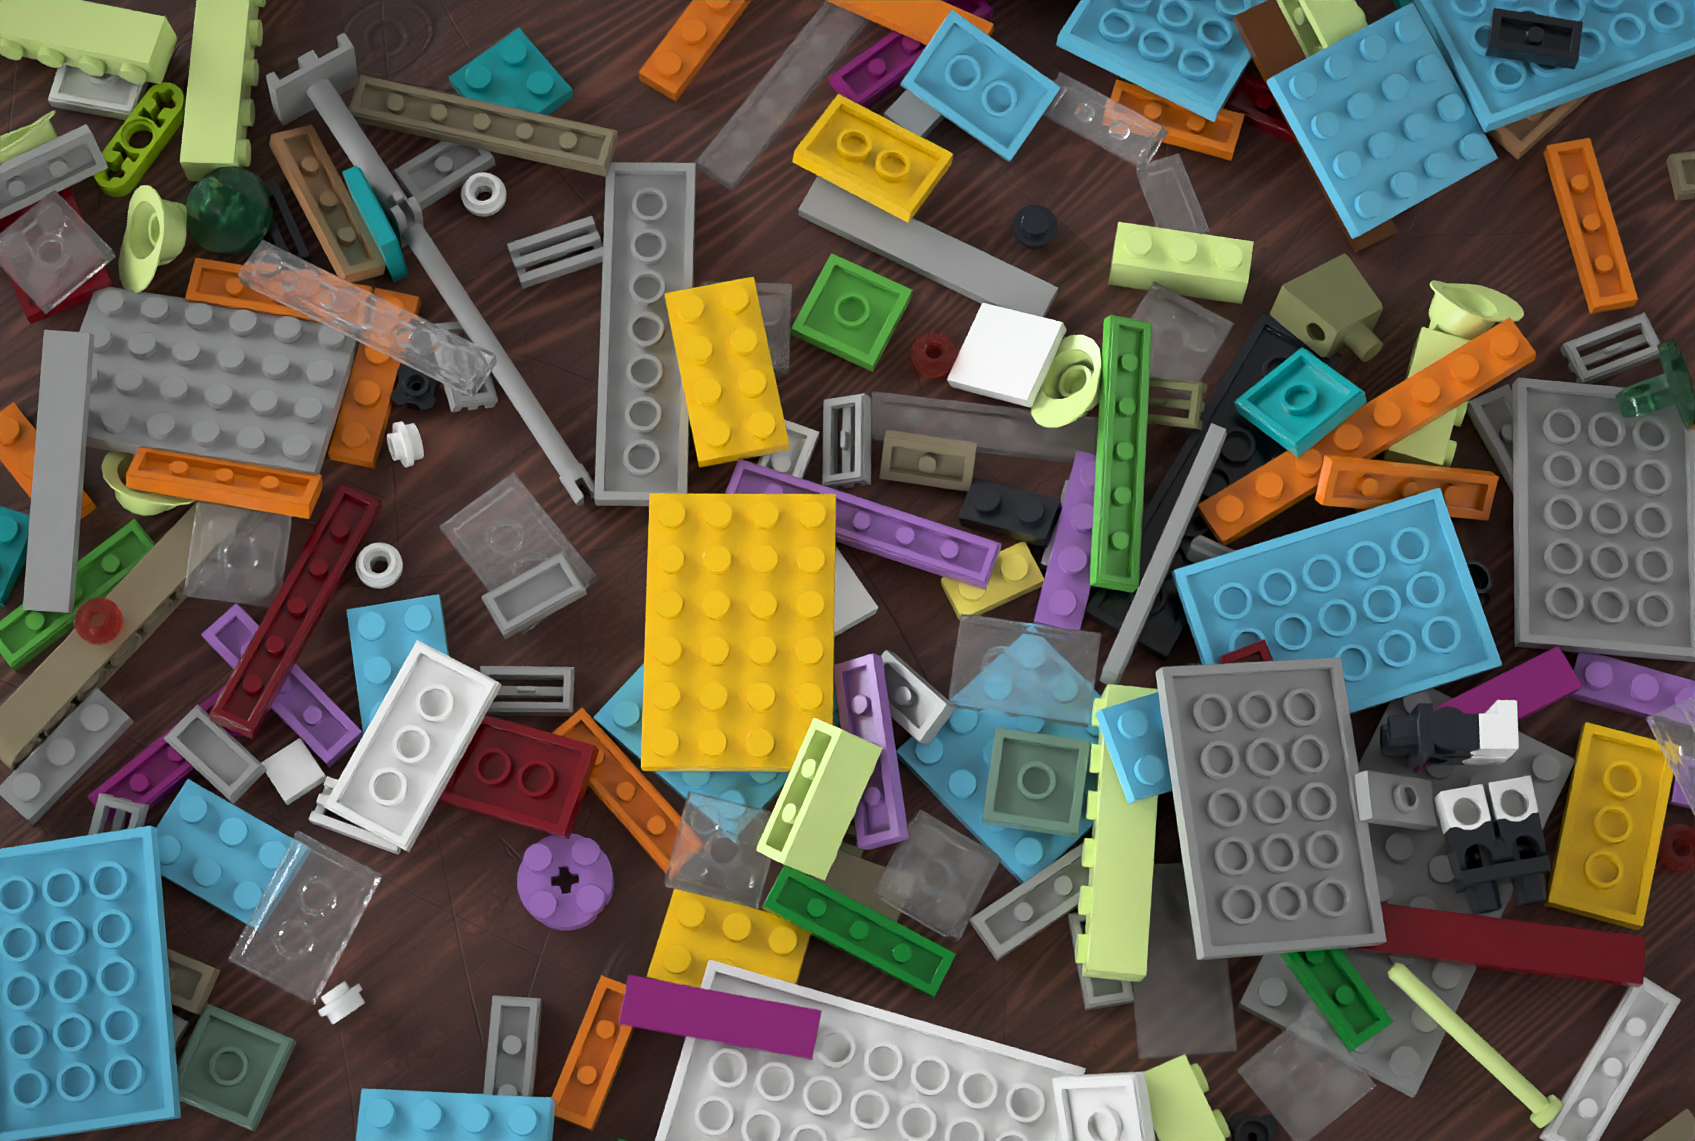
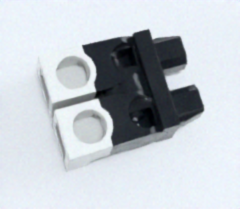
M1497 700L1485 714L1463 713L1459 709L1449 706L1439 708L1433 712V703H1418L1409 715H1389L1387 724H1382L1380 727L1381 756H1406V768H1420L1425 762L1432 765L1502 766L1519 749L1517 700Z
M1531 775L1490 782L1484 788L1483 784L1440 791L1434 797L1436 819L1440 820L1445 838L1450 867L1455 877L1453 880L1456 893L1465 892L1473 915L1491 913L1502 908L1498 885L1512 883L1517 907L1536 905L1546 900L1544 875L1551 870L1549 857L1546 855L1545 841Z

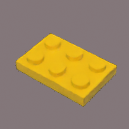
M838 94L794 150L792 162L909 223L951 166L954 154Z
M675 885L647 978L701 988L708 961L713 960L797 984L811 934L771 913Z

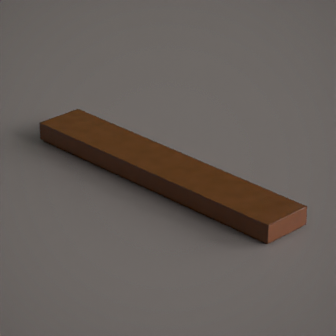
M1267 0L1235 15L1233 22L1355 255L1393 237L1398 231L1390 218L1354 239L1351 238L1266 82L1274 75L1306 59L1277 1Z

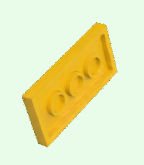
M754 277L664 293L699 468L790 450Z
M1588 722L1583 724L1544 906L1634 930H1640L1643 927L1679 746Z

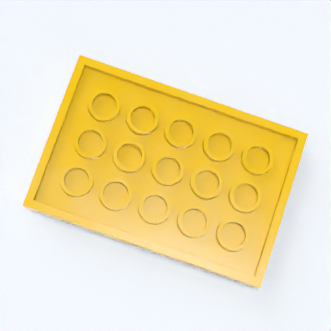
M650 493L641 745L642 771L790 772L813 718L833 726L836 494Z

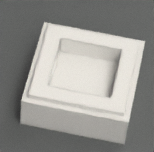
M301 738L261 763L267 769L266 774L287 805L314 789L326 779L325 774Z

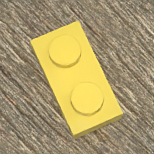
M1023 541L1000 551L986 590L946 577L941 578V585L960 623H964L1042 587L1044 577L1026 542Z

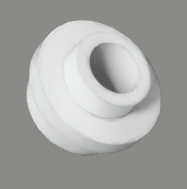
M480 172L472 175L464 183L461 198L465 208L470 213L482 217L491 216L504 206L506 189L503 182L497 176ZM482 192L492 194V197L488 200H477V196Z
M402 421L393 423V433L387 434V444L391 457L394 461L400 460L404 467L413 466L414 460L422 459L424 456L419 431L414 423L404 425Z
M379 542L366 546L359 553L356 560V571L359 578L364 584L372 588L381 589L391 586L399 579L403 570V561L399 552L387 543ZM378 561H386L388 563L387 569L382 573L372 571L373 565Z
M346 981L342 982L320 997L325 1006L318 1010L321 1017L327 1015L332 1024L338 1022L365 1003L359 993L363 989L359 983L350 988Z

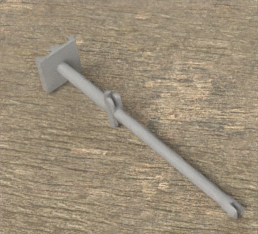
M345 32L337 36V49L321 58H318L314 50L309 51L297 58L299 70L279 80L274 71L266 75L273 111L283 126L315 108L318 110L354 166L357 165L363 171L381 208L391 222V227L398 239L400 248L407 245L410 246L560 475V481L577 506L584 504V495L578 488L581 484L591 499L594 498V481L582 463H578L424 229L422 209L414 196L407 199L340 97V94L355 87L358 80L354 46Z

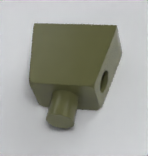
M1345 253L1283 284L1270 312V315L1321 357L1329 358L1349 347L1362 362H1366L1372 359L1383 346V343L1372 332L1383 311L1382 303Z

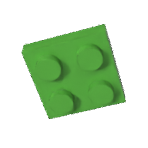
M831 253L791 328V334L873 372L912 298V289Z

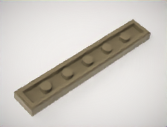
M359 75L349 106V111L358 123L605 177L608 175L618 140L617 130Z

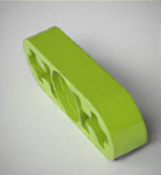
M162 82V84L152 86L102 152L108 168L94 174V178L106 195L122 197L129 194L183 123L186 99L177 85ZM171 99L175 104L173 109L165 107L160 111L158 106L160 101L168 103ZM157 119L161 125L160 128L154 123ZM145 130L153 134L151 143L145 148L136 149L129 145L131 136L138 131ZM122 151L128 156L126 160H124L121 154ZM121 168L124 176L121 179L114 176L110 180L107 172L109 170L117 172Z

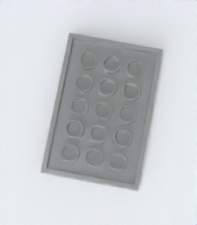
M114 287L95 291L79 331L95 334L86 447L128 454H136L139 447L304 474H320L362 334L359 329L344 327L338 323L325 324L300 320L292 316L281 317L256 313L246 309L237 310L207 305L205 303L187 302L185 298L147 292L134 293V290Z
M1517 378L1512 384L1514 646L1546 650L1559 646L1561 651L1695 662V394Z
M1341 657L1161 667L1155 673L1197 960L1376 946L1387 942L1368 823L1360 822L1354 778V774L1359 773Z

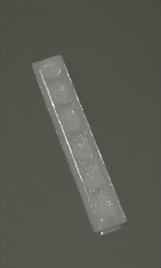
M264 240L259 243L238 273L241 284L474 398L497 363L494 353Z

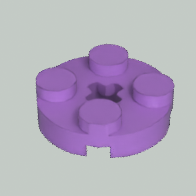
M571 833L569 839L551 835L527 848L524 853V859L519 866L517 888L524 907L536 920L551 929L570 931L589 925L603 911L605 905H608L614 890V876L607 856L594 840ZM562 870H569L572 876H579V883L572 884L571 892L567 894L562 893L560 886H552L553 879L559 877Z

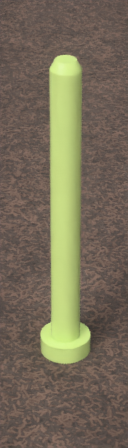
M1395 962L1388 969L1389 978L1532 1111L1530 1120L1535 1125L1542 1128L1559 1113L1563 1103L1554 1094L1546 1098L1407 967Z

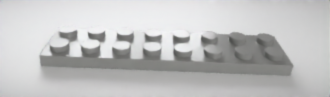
M611 162L606 177L594 493L596 506H649L650 493L688 494L690 420L664 293L693 288L696 163Z

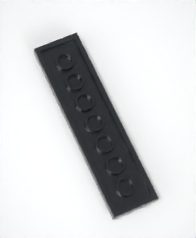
M1262 312L1200 417V420L1203 421L1202 429L1192 430L1143 512L1139 586L1211 423L1225 428L1227 436L1198 504L1288 451L1239 414L1234 401L1301 347L1333 370H1336L1343 355L1336 353L1329 358L1321 357L1278 321ZM1197 507L1136 644L1139 648L1164 662L1188 624L1171 573L1176 569L1195 564V562L1188 560L1186 555L1190 543L1196 535H1202L1219 543L1197 512ZM1235 541L1230 543L1226 547L1232 548ZM1099 587L1086 608L1084 617L1118 635L1137 590L1126 592Z

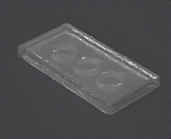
M1183 863L1153 865L1147 973L1140 982L1131 981L1139 1060L1176 1058L1184 1054L1186 1057L1233 1054L1237 1052L1227 958L1197 960Z

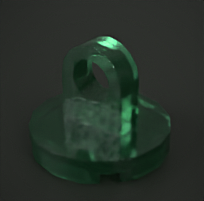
M237 166L220 167L206 174L194 186L187 198V223L191 236L202 248L224 257L233 256L231 254H236L240 251L245 253L253 249L265 236L272 220V207L269 206L268 195H271L268 186L257 175Z
M1671 339L1657 344L1665 374L1628 386L1621 390L1615 399L1623 417H1637L1676 404L1682 422L1688 432L1695 429V386L1682 351L1678 349L1677 341Z

